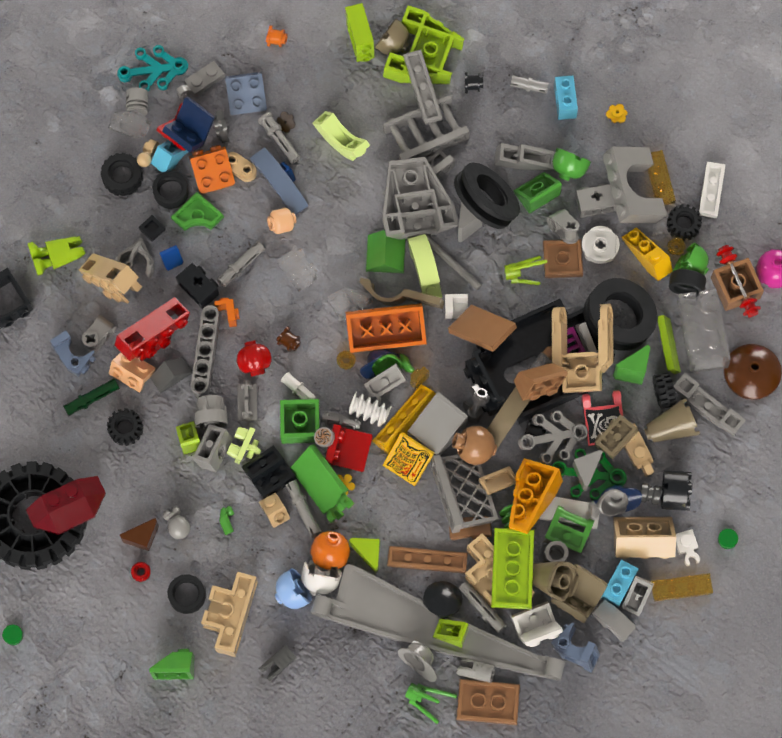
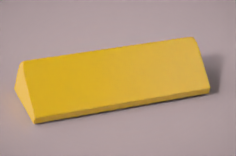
M421 384L372 442L389 454L400 433L403 432L408 435V430L436 393Z

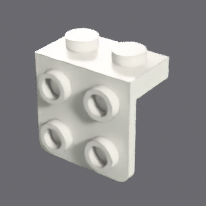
M548 601L511 615L518 638L526 646H537L542 640L557 638L563 632L562 627L555 621Z

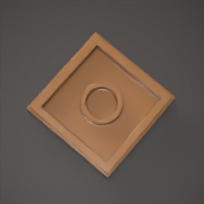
M578 239L574 244H567L563 240L543 241L544 260H547V263L544 264L545 278L583 277L581 239Z

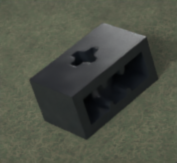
M191 263L176 276V281L203 309L219 295V285L214 279L211 278L209 280L205 276L206 272L201 266L196 267Z

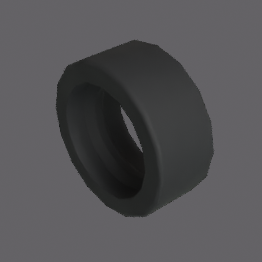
M163 172L157 176L152 186L155 200L164 208H178L188 198L187 181L178 172ZM169 181L178 182L182 188L180 195L173 199H165L160 194V187Z
M678 269L671 272L669 289L672 292L688 297H698L704 294L706 277L703 274L687 269Z
M190 574L174 578L167 590L171 606L177 612L183 614L198 611L206 599V591L202 582L196 576ZM183 583H191L197 587L198 597L191 605H182L175 598L176 589Z

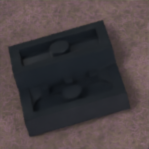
M274 445L242 466V469L263 499L275 492L277 493L286 487V484L297 479Z

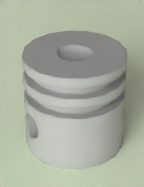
M138 87L128 89L126 91V114L133 117L147 115L148 91Z
M561 541L550 542L545 548L544 562L567 561L569 553L567 546Z

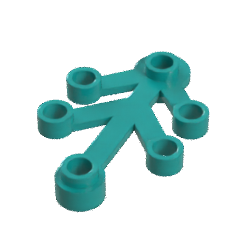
M156 45L153 48L154 56L157 58L161 57L169 63L161 64L146 54L144 48L139 47L135 50L136 58L143 60L150 66L132 69L123 66L118 69L117 75L121 82L127 83L131 81L133 76L151 74L146 80L139 83V88L147 85L148 87L145 89L149 92L150 87L163 72L169 71L165 78H160L157 81L158 88L164 91L176 75H183L188 70V62L182 57H172L164 51L163 46ZM139 52H143V53H144V54L141 55V56L138 55ZM123 71H127V74H125V75H123V74H121V73H122ZM160 83H166L164 86H160Z

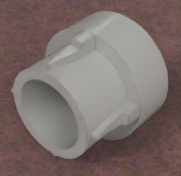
M206 395L197 399L198 402H196L194 414L195 428L207 430L209 424L220 428L228 426L224 397Z

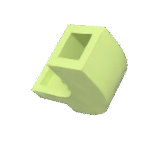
M325 111L312 123L323 138L349 160L354 161L357 157L362 156L370 146L367 140L352 135L340 123L334 113Z
M423 234L407 238L421 292L442 298L440 279L427 236Z

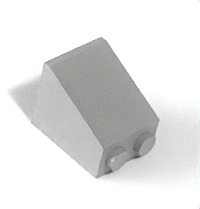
M437 392L408 430V436L435 453L433 456H442L452 445L455 433L461 434L467 428L468 416L441 393Z

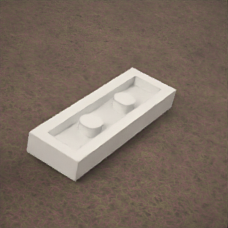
M706 163L699 216L717 218L725 164Z

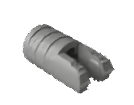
M462 658L460 661L461 666L456 670L458 675L492 683L495 665Z

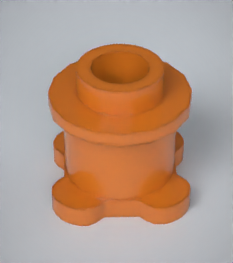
M270 25L266 36L267 46L270 47L271 44L282 47L287 42L288 34L285 33L284 29L281 31L275 30Z

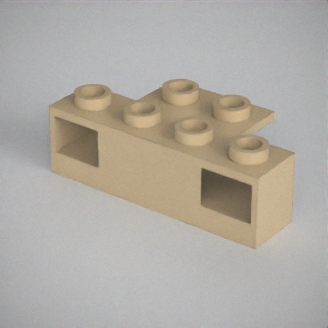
M94 253L79 269L83 274L82 278L88 284L93 283L97 287L100 286L103 289L102 293L111 300L113 298L118 303L120 301L129 303L123 295L129 288L135 292L142 288L136 281L139 277L127 264Z
M482 533L467 545V552L477 564L465 573V579L491 607L494 546ZM532 589V598H533L535 592H534V590Z
M237 572L232 590L212 585L209 595L211 603L208 611L205 610L201 624L204 625L203 628L219 632L214 647L216 652L236 657L258 584L256 576Z

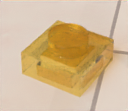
M425 366L421 369L417 368L410 376V385L417 389L429 378V370Z

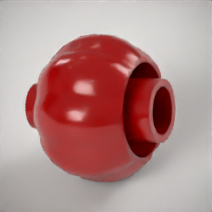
M255 340L244 343L245 347L238 352L236 358L239 369L243 373L250 372L251 377L264 374L265 368H269L272 362L270 350L262 344H256Z

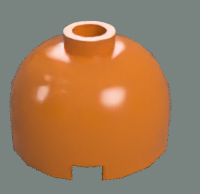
M325 531L315 537L311 545L310 554L313 563L326 570H331V567H338L337 569H340L348 562L350 547L347 539L342 534L335 531Z

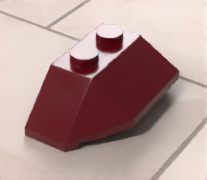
M98 476L80 478L40 496L26 511L34 528L61 534L95 518L106 492Z

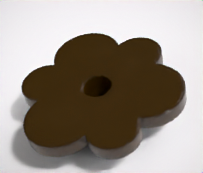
M283 111L280 117L277 118V123L280 124L282 131L285 133H289L290 129L295 128L296 125L293 120L294 116L286 111Z

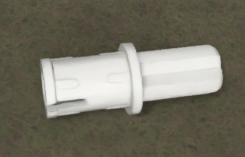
M287 372L282 377L281 382L293 391V395L296 394L301 399H315V395L304 386V383H300L290 372Z

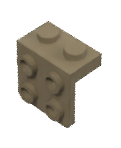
M574 564L577 569L575 570L576 575L579 576L578 587L574 595L567 597L566 601H557L552 598L551 602L559 609L572 615L576 620L585 623L608 585L605 581L580 565Z

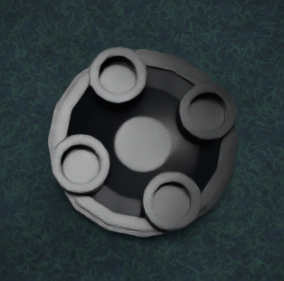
M438 581L429 585L425 590L423 604L430 612L438 615L439 618L446 619L460 609L463 598L461 591L454 584Z

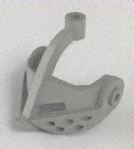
M139 238L137 242L118 254L115 261L122 262L123 258L131 253L129 261L125 264L132 269L134 267V257L138 252L146 258L145 274H147L148 278H151L154 273V261L143 239Z

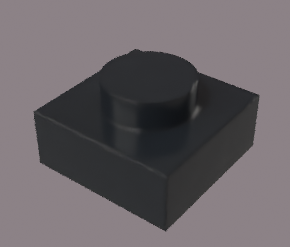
M153 215L139 226V230L152 242L166 230L165 226Z

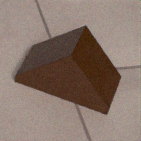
M156 518L120 534L123 543L150 551L159 525Z

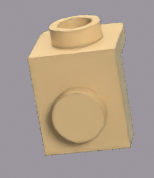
M276 492L259 501L273 528L290 519L284 504Z

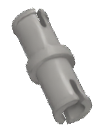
M512 75L510 87L526 89L527 92L531 90L546 94L548 82L532 80L533 78L531 77L527 79Z

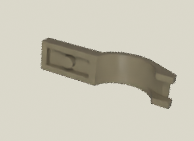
M360 278L359 281L378 302L386 306H396L408 300L443 309L445 303L440 297L404 289L399 295L392 298L380 297L377 295L375 285L371 283V280Z

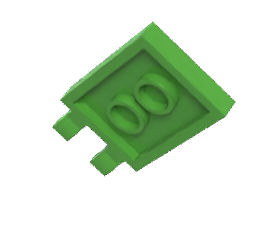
M315 444L310 445L291 466L290 469L323 514L327 513V519L330 523L334 522L336 518L337 520L341 519L344 516L342 511L346 507L349 509L355 504L346 495L347 487Z

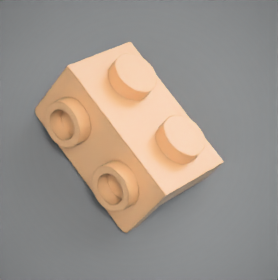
M120 352L111 362L109 375L140 393L144 383L153 375L156 368L144 360L141 362L140 358L135 357L129 361Z

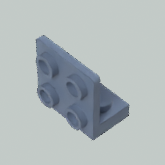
M262 72L225 76L231 115L267 110Z

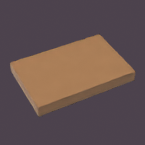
M470 305L448 327V331L450 334L494 352L517 327L516 323Z
M460 679L457 720L517 725L520 684L488 683Z

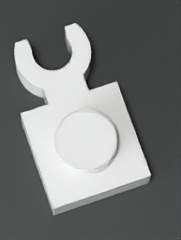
M693 530L677 533L676 547L679 555L685 553V565H690V557L695 559L696 564L699 563L700 557L694 552L699 547Z

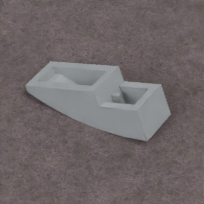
M500 143L496 148L494 165L524 170H554L552 160L555 151L523 144L518 147Z

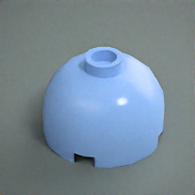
M293 568L284 572L277 579L275 598L279 604L283 603L290 609H299L311 603L312 596L310 591L299 580L301 575Z

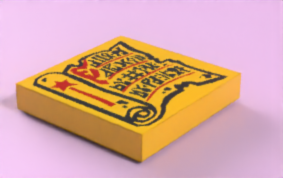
M402 432L384 461L383 466L413 486H416L435 453Z

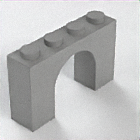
M612 146L603 154V161L606 166L619 222L658 223L667 216L663 198L641 197L633 192L627 182V172H645L654 164L650 148Z

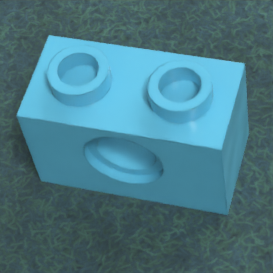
M574 76L555 77L554 92L558 120L577 118L578 106Z
M621 559L601 599H605L619 608L639 569Z

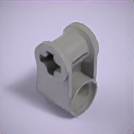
M562 209L547 217L549 228L563 242L574 244L578 241L579 235L577 231L579 230V223L566 209Z
M98 316L82 336L85 350L89 353L93 350L97 352L114 334L116 326L103 316Z

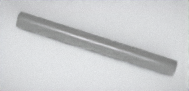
M427 235L431 249L471 286L478 290L482 284Z

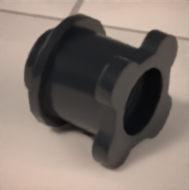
M465 72V94H468V90H478L480 92V88H483V77H480V73L478 75H468V72Z
M532 420L528 421L525 434H530L533 437L545 435L546 430L542 426L531 424Z

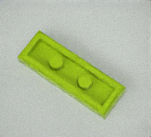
M665 315L658 316L657 321L667 370L673 374L681 373L671 320Z

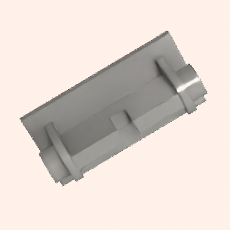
M244 380L243 384H237L238 421H257V383L250 384L249 380Z
M325 411L322 416L321 427H327L332 430L333 425L337 424L343 428L360 431L362 418Z

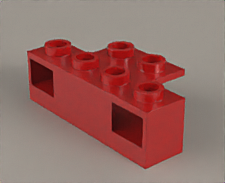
M174 297L118 334L115 346L129 361L135 357H140L141 362L146 358H151L159 349H165L171 343V336L178 328L182 329L187 325L190 312ZM174 314L178 316L175 320L171 318Z

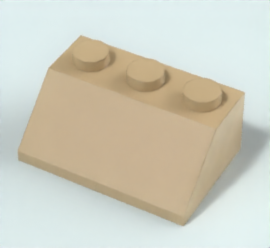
M613 517L616 558L647 559L649 557H660L667 559L675 557L676 533L672 517Z

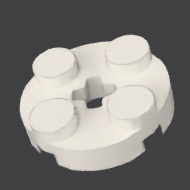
M605 226L591 228L583 236L581 244L585 258L597 264L613 261L618 254L620 246L618 236ZM602 241V244L606 245V247L599 249L595 244Z

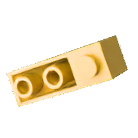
M637 227L621 237L646 271L657 281L673 272L669 255Z

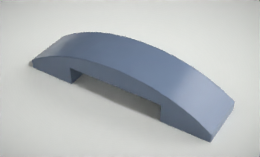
M265 147L250 157L252 163L264 175L291 213L297 215L308 207L307 202L290 177Z

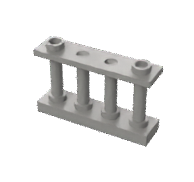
M451 95L439 97L437 102L452 131L444 135L441 133L436 122L430 123L429 126L435 136V139L427 142L424 140L415 122L422 119L420 109H416L398 118H390L383 124L384 133L392 132L402 151L399 154V160L418 157L427 158L440 149L443 151L469 140L467 126L459 127L449 109L452 106ZM409 125L419 144L418 147L408 149L399 128Z

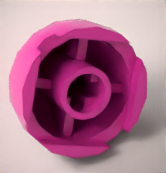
M779 249L769 250L759 258L755 268L756 275L762 284L764 283L770 288H781L782 251Z

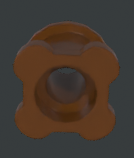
M289 326L276 339L278 341L277 345H284L288 352L297 350L301 344L300 336H295L291 333Z

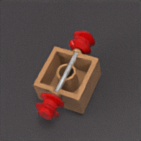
M729 245L722 246L718 249L719 252H717L716 256H721L722 259L719 263L726 266L713 270L711 276L725 311L740 307L745 309L743 316H748L749 318L756 316L761 307L756 306L755 303L761 299L764 290L749 258L734 263L737 258V254H732L734 247H729Z

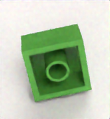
M319 399L280 400V437L282 444L316 443L314 434L320 428Z

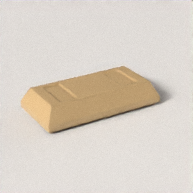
M510 466L479 478V482L487 495H491L516 484V476Z

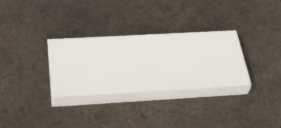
M555 497L539 520L552 521L559 505L564 507V510L587 520L589 518L595 520L592 529H597L599 515L597 518H591L588 508L590 502ZM562 517L558 520L559 523L581 526Z

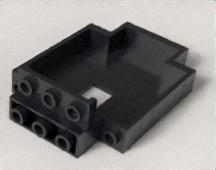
M561 299L511 320L516 323L517 328L494 352L476 345L478 350L473 351L472 358L465 361L463 371L467 379L471 378L473 384H478L490 396L489 402L482 407L483 411L488 412L489 416L499 412L516 387L515 383H509L504 377V372L507 368L533 356L536 357L540 366L552 363V360L547 358L542 352L546 347L552 346V310L554 307H564ZM584 308L572 314L567 312V329L573 327L577 333L575 325L585 322ZM590 333L596 350L598 352V340H596ZM571 334L567 335V340L572 338ZM575 342L567 344V348L575 345ZM578 348L570 351L569 353L579 352ZM561 384L557 393L551 396H547V394L542 395L536 400H530L517 421L520 424L533 418L536 414L547 412L588 392L564 393L562 392Z

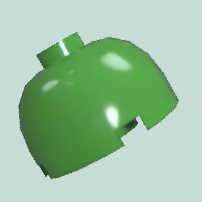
M556 148L552 160L554 170L560 174L559 178L569 181L570 178H581L587 172L591 163L585 158H580L573 153Z
M692 243L686 249L688 252L684 256L681 255L673 271L687 269L699 272L705 276L709 270L707 268L709 257L701 246L697 243Z

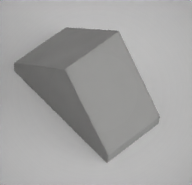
M601 450L573 460V468L582 489L587 491L603 453Z
M635 576L621 608L640 616L654 584Z

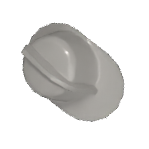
M413 641L407 648H400L398 650V655L402 661L412 667L423 678L430 682L437 680L436 673L431 667L434 660L433 654L427 646L418 641Z

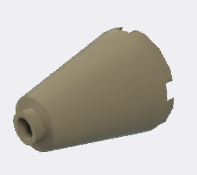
M686 398L646 424L647 428L644 431L648 440L652 439L653 442L700 435V431L695 432L694 428L698 426L690 407H685L684 405L687 402Z
M567 561L533 563L532 585L554 600L566 601L567 597L574 595L578 587L579 576L576 575V567Z

